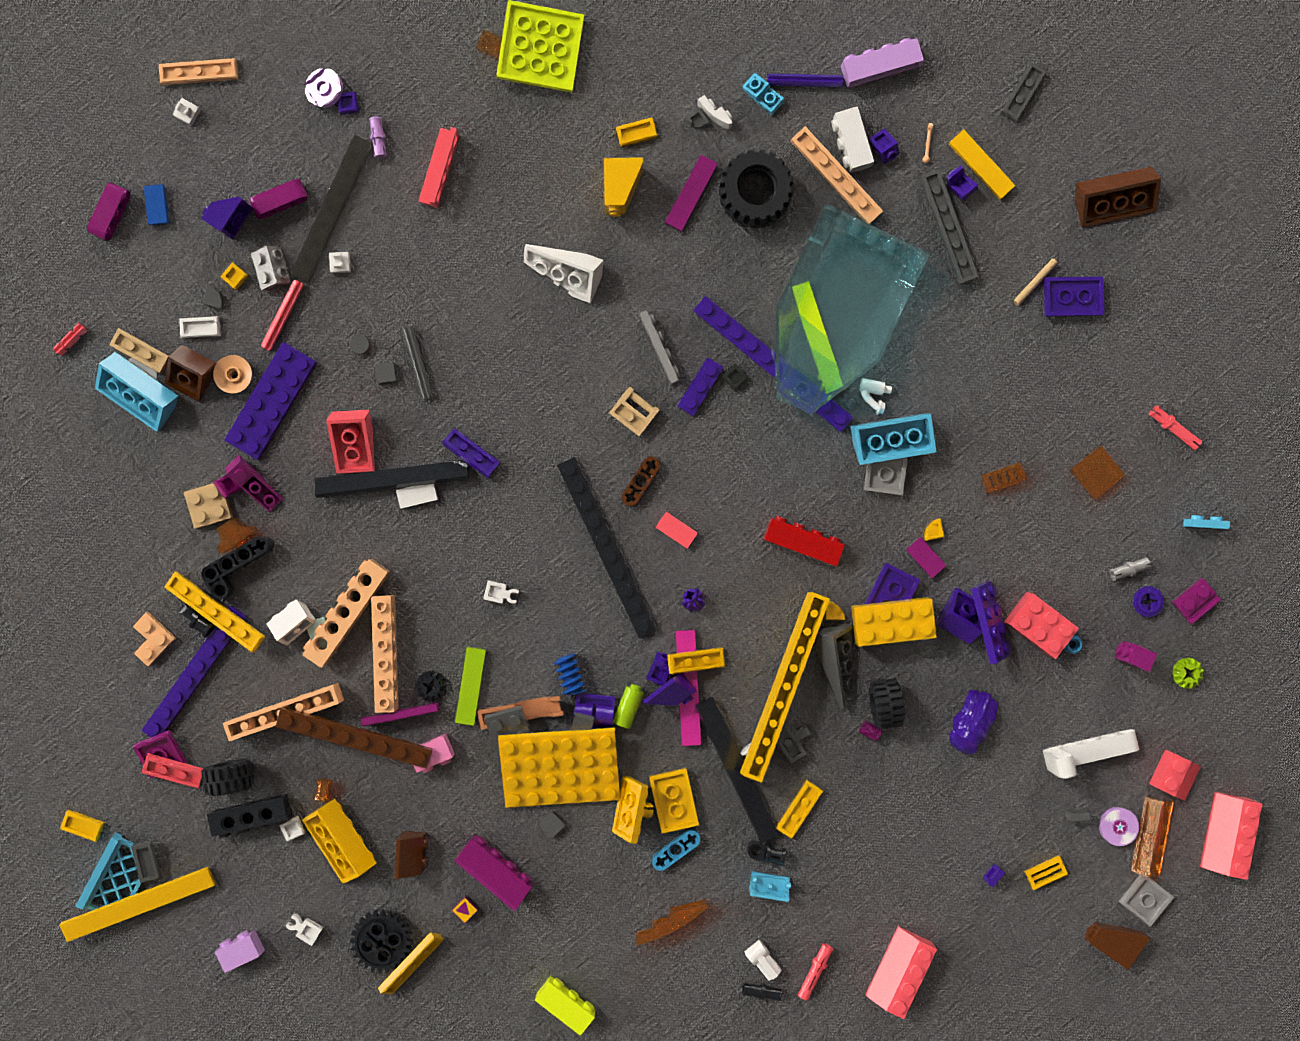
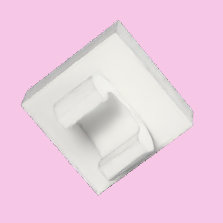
M181 98L172 115L192 126L201 109Z
M349 252L329 253L331 273L351 272Z

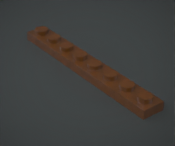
M286 707L280 708L275 726L426 769L433 750L430 747Z

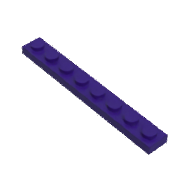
M229 606L228 609L244 621L248 616L234 606ZM215 626L141 730L149 737H153L167 731L229 644L232 637Z

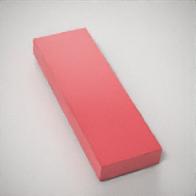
M148 753L141 773L199 789L202 782L201 770L204 768Z

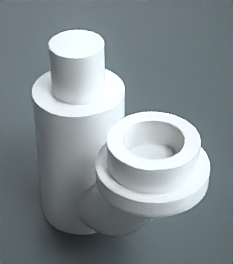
M862 378L859 391H861L863 399L879 415V413H884L885 403L881 400L877 403L870 393L883 395V393L891 394L892 386L885 385V382Z

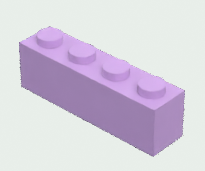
M906 38L898 44L893 45L889 43L875 51L874 49H869L858 56L855 54L849 55L844 58L841 70L846 87L850 88L920 67L924 59L918 38L912 40L911 38Z

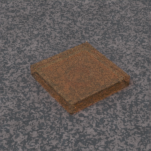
M1098 446L1070 469L1093 499H1097L1125 476L1102 446Z

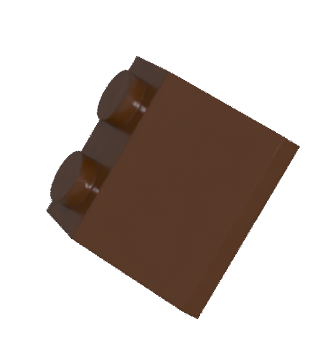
M180 345L168 356L165 384L199 402L213 378L216 362L184 345Z
M403 831L396 840L394 879L422 875L424 869H427L428 857H425V850H428L429 838H426V832Z

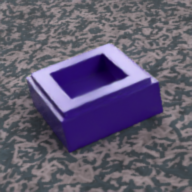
M355 91L342 93L337 101L339 114L358 113L357 93Z
M994 864L983 876V879L993 888L1005 872Z

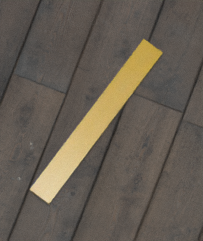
M208 866L63 921L59 926L66 941L69 942L213 887L216 882Z

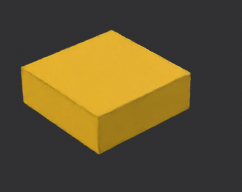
M232 262L220 277L237 290L249 275Z

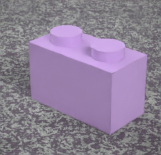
M246 930L238 934L237 939L231 941L229 938L221 942L215 954L224 973L259 957L265 949L256 930L251 932Z

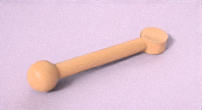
M928 123L925 156L922 159L924 163L930 161L929 148L933 123Z

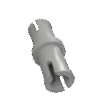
M1144 557L1143 559L1134 562L1128 561L1123 566L1110 569L1109 573L1112 580L1117 581L1118 579L1127 576L1132 577L1138 572L1150 569L1151 565H1147L1150 564V561L1147 557Z

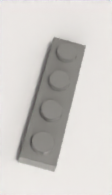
M647 310L639 313L670 384L678 383L679 371L676 366L672 367L670 360L672 356L668 348L664 349L662 345L664 339L661 332H656L654 328L656 321L652 313L648 314Z

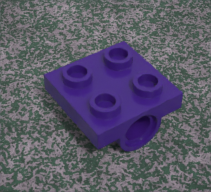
M578 693L575 712L594 716L592 729L612 728L615 696Z

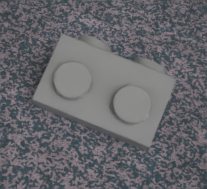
M265 246L251 253L261 290H269L279 284L290 283L280 246Z

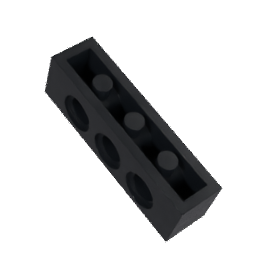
M287 793L212 810L207 814L211 836L219 835V838L230 836L231 832L236 831L238 834L250 831L249 828L256 827L257 830L263 829L271 823L281 825L286 823L287 819L292 816ZM266 808L272 811V817L266 814ZM247 813H251L253 815V821L247 818ZM229 817L234 819L235 825L229 823Z

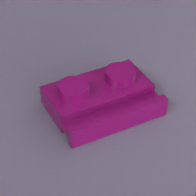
M1200 578L1171 603L1187 619L1189 624H1193L1216 605L1221 598L1215 594L1216 592L1204 578Z

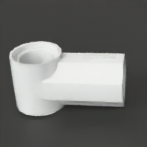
M760 939L744 951L750 962L754 966L757 965L768 981L775 979L782 971Z

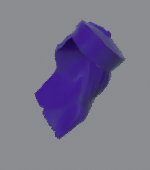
M969 690L963 708L954 716L953 730L950 732V744L956 750L965 754H974L979 744L985 740L996 719L999 703L995 702V699L991 698L989 693Z

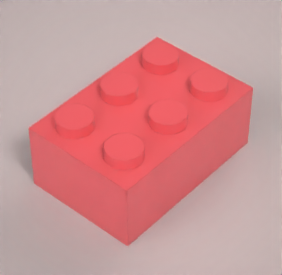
M1029 592L1024 594L1004 621L1015 632L1048 657L1054 659L1059 656L1079 629L1035 594Z

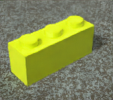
M550 976L536 993L535 1001L580 1036L595 1018L596 1010H594V1006L588 1001L584 1002L574 990H568L558 978L554 979Z

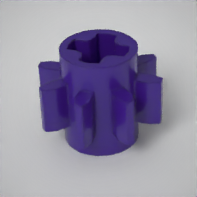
M698 588L695 590L689 589L682 596L685 600L682 602V605L690 613L693 610L700 611L706 605L704 602L706 596Z

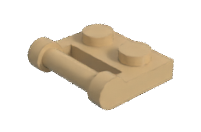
M629 386L609 414L640 437L660 409L656 406L653 407ZM628 398L632 399L650 414L645 417L629 405L626 400Z

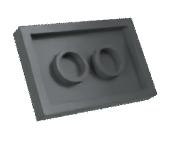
M522 705L488 714L484 717L499 760V735L532 733Z

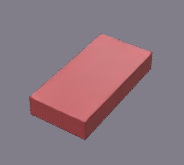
M668 512L663 515L656 526L657 529L685 548L689 547L698 534Z

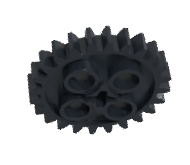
M375 909L372 915L368 912L365 915L366 919L361 917L359 919L360 923L355 924L354 928L356 930L351 932V935L354 937L350 940V943L355 945L350 950L356 951L353 958L360 957L358 964L365 963L364 969L371 966V972L373 973L375 968H378V972L381 974L383 968H385L386 972L389 973L391 967L395 970L398 964L400 965L409 956L407 952L412 950V947L409 945L414 941L409 937L413 932H407L410 924L404 925L405 918L399 920V913L392 916V910L385 914V910L382 909L380 914H378V911ZM374 925H380L383 931H377ZM391 935H397L399 941L392 940ZM364 941L371 942L373 947H367ZM381 951H386L389 957H383Z

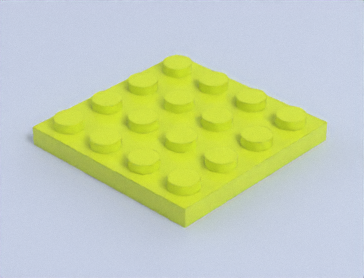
M508 0L496 79L572 93L584 14Z

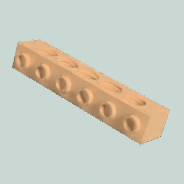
M373 559L362 562L358 569L360 572L357 577L353 576L347 584L349 586L348 590L339 595L336 600L338 602L336 607L328 611L325 616L327 618L325 623L320 624L314 632L316 636L313 640L310 639L303 648L305 651L302 655L320 668L328 664L371 602V597L375 596L391 573ZM366 575H369L372 579L369 586L363 582V578ZM354 591H358L361 595L358 602L352 598ZM343 607L349 609L348 617L342 615L341 610ZM332 623L338 625L337 633L331 631L330 626ZM320 639L327 641L326 649H322L319 646Z
M375 595L371 597L375 713L395 712L399 709L395 595Z
M335 683L224 722L223 726L228 740L232 741L276 726L281 707L310 714L343 702L344 698L339 683Z

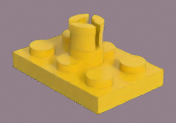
M623 776L620 787V800L617 803L612 832L629 843L637 844L641 832L642 818L652 817L654 810H648V808H653L652 803H645L648 796L647 785L630 776Z

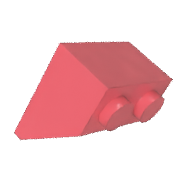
M1165 750L1149 784L1185 801L1201 766Z

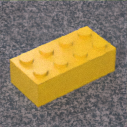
M925 597L851 606L855 644L857 646L936 638L931 598Z

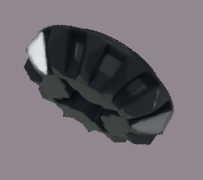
M427 671L417 679L415 688L418 696L423 700L433 702L443 697L447 684L445 678L440 673ZM434 680V687L438 690L432 689L427 693L428 686H426V683L430 684Z

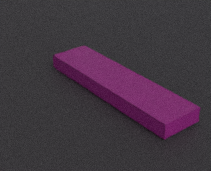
M701 154L665 220V224L682 232L718 163Z
M434 702L396 710L395 712L365 716L360 720L364 727L433 713L440 709V703Z

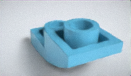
M756 73L742 86V89L771 115L784 103V97L770 88L769 83Z

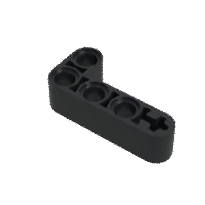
M258 536L205 566L201 571V576L212 596L216 599L232 596L234 587L228 576L272 551L274 547L273 540L268 536ZM262 542H265V545L263 546L264 548H254L262 545ZM245 549L249 551L248 559L243 557ZM228 559H230L233 563L231 569H229L226 565ZM211 569L216 571L215 578L210 576ZM221 585H223L226 589L224 595H222L219 591Z

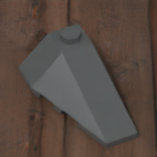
M853 623L824 628L817 633L815 638L817 654L842 709L855 702L856 678L853 677V668L857 665V659H854V648H857V645L855 644Z

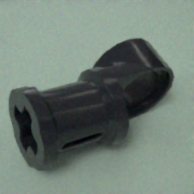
M185 602L183 603L179 612L191 621L189 627L202 633L204 638L208 637L215 628V625L204 619L201 614Z
M753 840L747 845V852L750 858L766 863L768 861L779 863L780 866L784 865L786 849L771 848L770 845L762 844L757 840ZM754 845L761 847V851L757 855H753L750 852L751 847Z

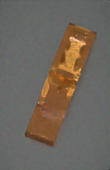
M706 899L669 908L670 916L652 920L653 928L636 932L637 946L657 940L692 921L708 908Z

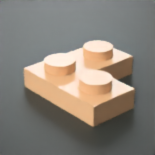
M146 612L133 626L147 639L134 653L147 666H151L176 639L149 612Z

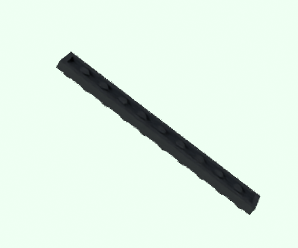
M575 457L558 464L557 467L638 637L640 638L655 631L656 628Z

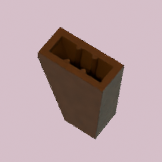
M1097 922L1087 929L1084 937L1091 945L1127 970L1130 969L1150 940L1140 930Z

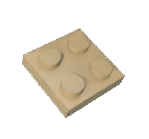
M213 483L184 492L194 529L233 518L228 498L224 499Z

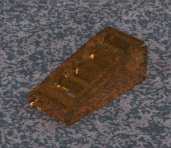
M1020 462L981 475L987 493L1027 480ZM1013 468L1015 469L1016 475H1017V477H1018L1017 479H1016L1015 476H1014V473H1013V470H1012ZM1004 471L1008 472L1011 481H1007ZM997 474H1000L1003 484L999 483ZM990 476H992L995 487H992L989 479Z

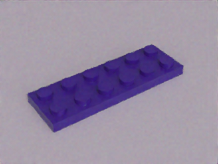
M282 342L224 441L259 460L316 366L317 361Z

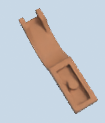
M561 696L541 697L514 704L480 709L477 712L481 730L488 729L484 720L485 715L521 705L527 720L547 716H562L564 711H561L559 703Z

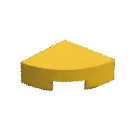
M941 518L932 521L927 526L924 532V541L944 537Z
M829 601L825 611V620H845L841 608Z

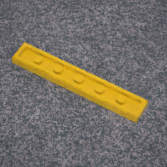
M174 572L164 588L252 653L256 652L266 636L179 572Z

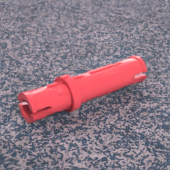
M1158 405L1153 408L1154 411L1149 412L1150 416L1161 423L1162 428L1171 431L1193 450L1199 447L1196 444H1202L1201 439L1193 435L1178 423L1173 415L1169 416Z
M822 943L817 956L813 958L811 969L797 994L803 1000L809 1001V997L823 969H826V963L834 950L833 947L826 943Z

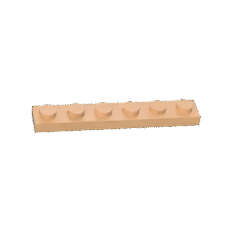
M806 126L791 139V143L867 225L883 212Z

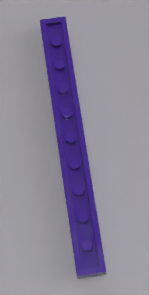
M705 296L693 310L696 315L836 430L841 432L853 418L708 297Z

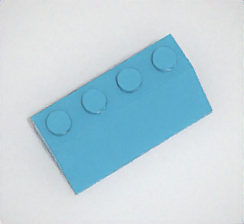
M116 352L99 363L95 389L158 432L174 411L178 395Z
M928 413L851 426L853 446L859 465L936 452L932 417Z

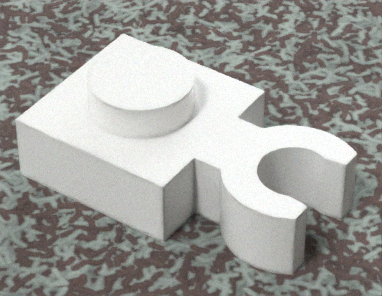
M488 580L484 599L503 603L505 598L508 602L514 604L517 603V600L511 598V593H519V590H506L507 584Z
M294 913L291 918L296 921V924L288 922L286 927L289 930H297L296 937L312 946L323 927L308 917L303 922L301 917Z

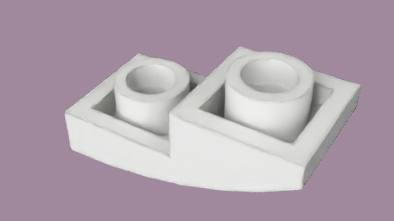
M705 95L698 99V107L701 108L711 121L724 129H731L733 118L728 110L724 111L721 106L715 111L716 107L713 101L707 99Z

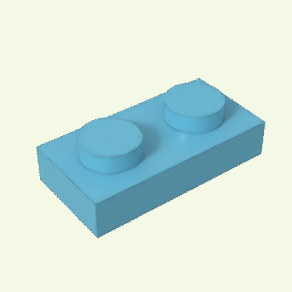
M1191 515V519H1184L1183 522L1184 527L1230 529V521H1223V517H1210V520H1203L1204 516Z

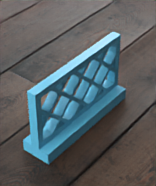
M115 832L75 907L82 910L84 907L95 910L111 904L108 902L106 894L113 891L116 892L117 901L124 899L119 889L128 886L131 892L130 896L137 893L141 885L140 880L131 882L128 872L137 870L135 866L126 869L123 861L131 857L134 859L131 846L135 843L122 838L123 835ZM121 845L129 847L132 854L122 857L119 850ZM120 862L123 871L113 874L111 865ZM124 874L127 883L118 886L115 877ZM111 878L114 888L104 891L102 882ZM102 895L105 905L96 906L92 904L95 897Z

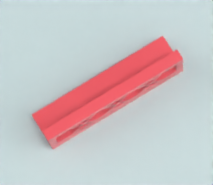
M451 127L450 130L440 128L419 198V202L436 208L439 207L460 137L456 128Z

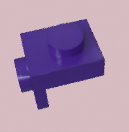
M961 165L957 169L952 170L947 176L948 188L963 201L978 190V184L965 174L964 167Z

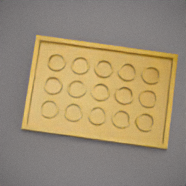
M615 728L498 736L506 808L620 800Z

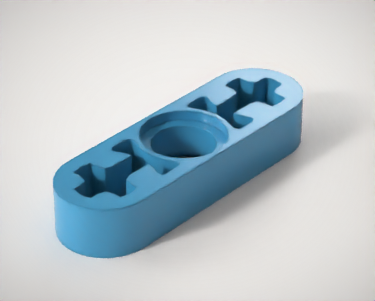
M688 829L657 851L652 857L653 867L656 870L663 871L697 847L700 843L699 832L695 829ZM689 834L691 836L696 835L695 842H687L686 846L688 848L685 849L684 844L680 840L683 839V842H686ZM679 845L682 851L675 855L671 852V847ZM665 851H668L669 856L664 860V865L661 863L657 864V858H664L666 856Z

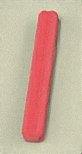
M297 280L292 282L261 344L262 348L268 351L272 350L304 287L303 283Z

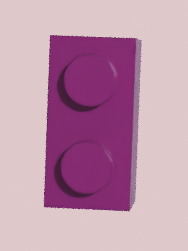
M1122 641L1115 650V659L1150 672L1158 655L1137 644Z

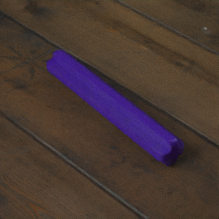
M768 74L767 82L769 85L842 87L843 76Z

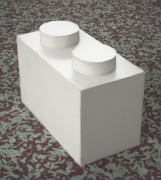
M296 599L290 602L279 614L274 615L272 620L267 623V626L278 642L288 645L314 624L316 619L306 604Z

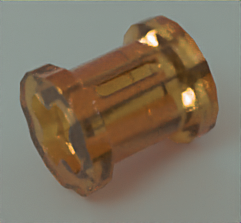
M325 778L316 779L317 789L313 799L317 801H330V788L334 781Z

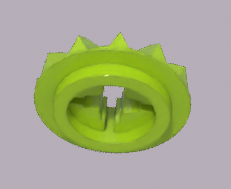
M1183 658L1174 665L1172 675L1177 685L1192 689L1198 686L1200 681L1204 679V670L1201 667V663L1195 659ZM1184 668H1186L1187 670L1193 669V671L1191 672L1193 678L1188 676L1185 677L1187 673Z

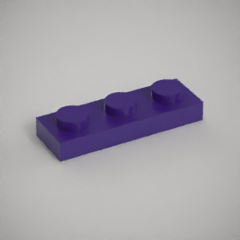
M707 357L677 407L694 416L724 367Z
M455 428L442 441L443 446L487 479L500 464L497 459Z

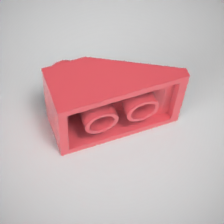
M370 410L331 412L326 422L336 473L375 471L373 426Z

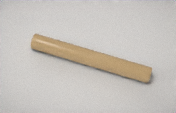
M1052 258L1013 302L1019 306L1058 262Z

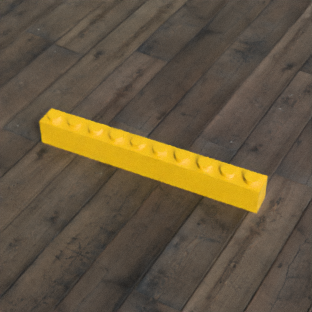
M807 592L741 768L740 773L743 776L761 783L763 781L827 609L829 598L814 592Z

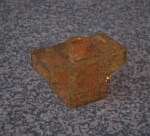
M232 518L216 529L221 537V542L217 549L221 554H227L234 548L247 543L246 540L258 533V530L255 526L245 527L238 519Z

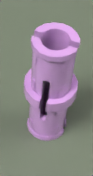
M378 116L369 118L372 134L370 139L373 141L374 157L385 158L387 157L385 148L386 135L383 132L382 118Z

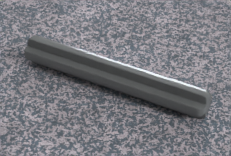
M408 326L403 328V333L420 393L424 401L433 398L414 328Z

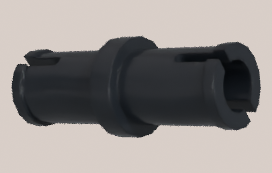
M744 982L742 995L759 997L760 1000L766 998L781 1001L782 988L768 987L762 983L755 985Z

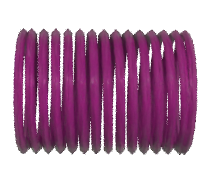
M865 720L859 729V733L874 741H878L882 734V729H878L875 725Z

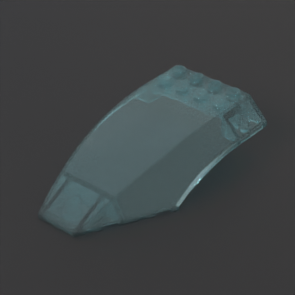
M825 203L775 310L776 398L812 415L821 406L829 402L830 399L864 375L869 369L881 362L894 328L930 254ZM809 283L827 336L799 313Z

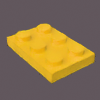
M687 768L649 776L661 833L698 826L699 822Z

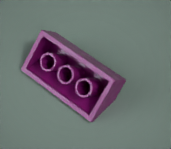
M474 834L459 852L455 862L515 911L532 887L531 877L524 872L518 871L516 869L517 866L512 861H506L498 849H492L488 846V842L482 836Z

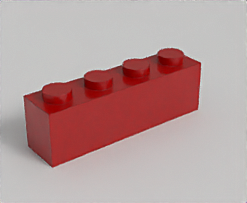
M776 516L775 519L770 518L763 540L834 566L838 565L845 544L840 543L841 539L830 536L828 539L822 536V532L814 529L811 532L804 530V525L795 522L794 525L787 524V519Z

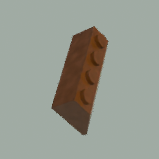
M1152 167L1076 183L1075 202L1081 227L1156 212L1161 177Z

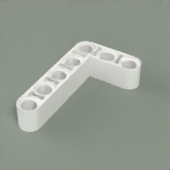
M1123 730L1043 750L1048 771L1059 778H1069L1077 775L1075 768L1077 765L1139 750L1135 730Z

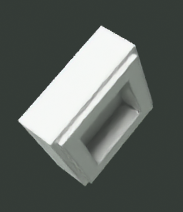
M295 816L287 820L286 823L279 825L287 842L306 833L299 816Z

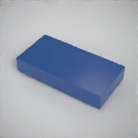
M163 184L144 186L148 225L169 224L165 186Z

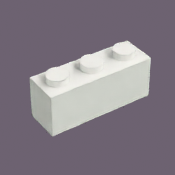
M858 106L835 113L831 124L833 131H837V145L839 150L843 151L844 157H842L845 169L848 168L849 173L871 167L874 159Z

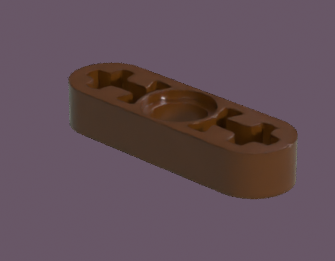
M647 457L643 461L622 494L624 504L628 506L637 504L660 468L657 458ZM652 460H654L656 469H651L649 471V474H652V476L649 478L645 473H641L640 471L641 469H644V471H646V469L648 468L646 462H651ZM638 476H644L647 481L646 485L643 487L637 486L635 479ZM631 485L638 490H642L640 494L636 491L634 494L636 500L634 502L630 501L628 503L626 501L627 497L625 495L627 493L631 494L633 489H630Z

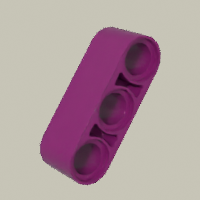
M294 179L255 195L249 201L257 219H264L308 200V195L301 179Z
M112 182L108 183L88 223L87 232L105 241H109L129 202L130 191Z

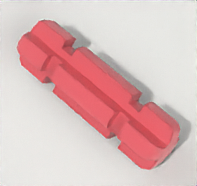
M78 323L73 328L74 330H71L60 341L61 343H58L53 348L54 351L61 356L68 351L67 348L70 349L80 339V335L83 336L87 332L86 327Z

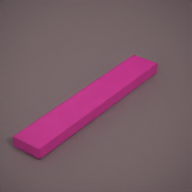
M695 630L676 631L677 653L696 651ZM697 671L683 672L697 692L692 695L694 699L686 705L680 704L682 746L701 745L700 716L694 706L699 703Z

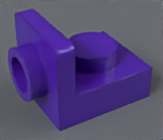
M885 128L869 138V144L880 155L883 164L894 160L899 155L898 142Z
M657 652L646 679L663 686L669 675L668 655Z

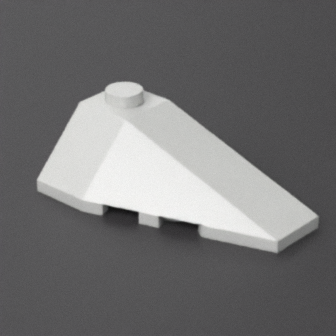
M529 244L525 245V264L541 275H547L553 279L555 285L563 286L572 297L588 303L592 302L602 277L604 260L584 253Z

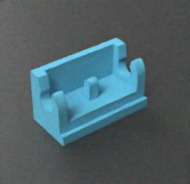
M752 871L749 886L750 896L789 902L790 877Z

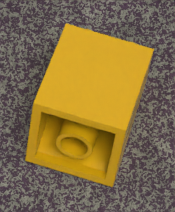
M604 158L605 211L610 217H620L621 214L626 213L643 174V158Z

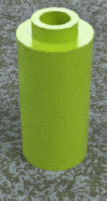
M632 683L631 686H626L613 723L624 728H631L644 694L641 691L642 687Z

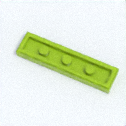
M467 647L455 723L475 725L487 649Z

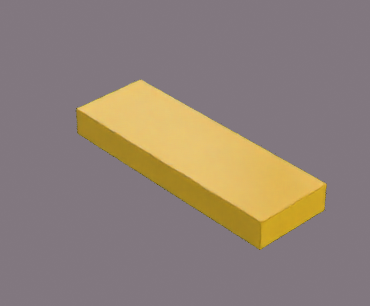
M721 647L667 654L669 674L725 667L724 652Z
M806 780L777 824L776 829L793 839L823 793V790Z

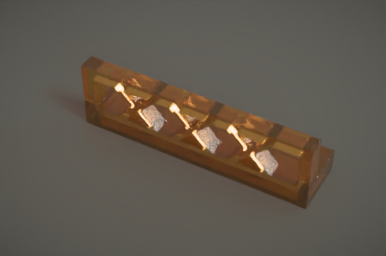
M1145 796L1131 872L1146 877H1160L1174 801Z

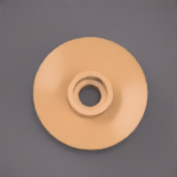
M225 356L214 367V381L224 392H242L251 383V366L240 356ZM234 372L238 373L237 378L232 377Z

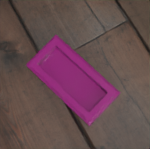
M921 537L906 549L909 555L930 578H933L946 566Z

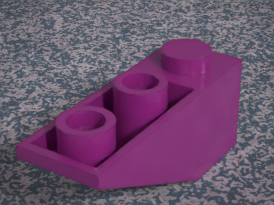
M240 455L225 467L226 475L268 512L273 510L283 500L258 471Z

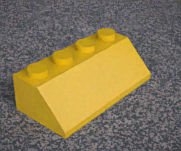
M335 799L302 819V822L342 883L361 876L376 864L373 853L367 849L363 838L356 832L352 821L347 818L341 804Z

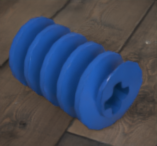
M576 653L560 657L554 663V665H560L556 673H562L558 680L565 681L560 687L567 688L563 695H574L587 690L581 689L585 682L578 681L583 675L576 674L580 670V667L574 666L578 663V660L572 659Z

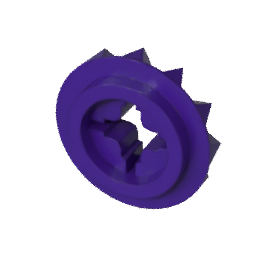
M1145 586L1138 589L1136 594L1133 595L1132 604L1135 611L1141 616H1155L1163 608V595L1154 587ZM1146 596H1148V599L1155 600L1149 603L1148 607L1147 604L1141 603V601L1146 600Z

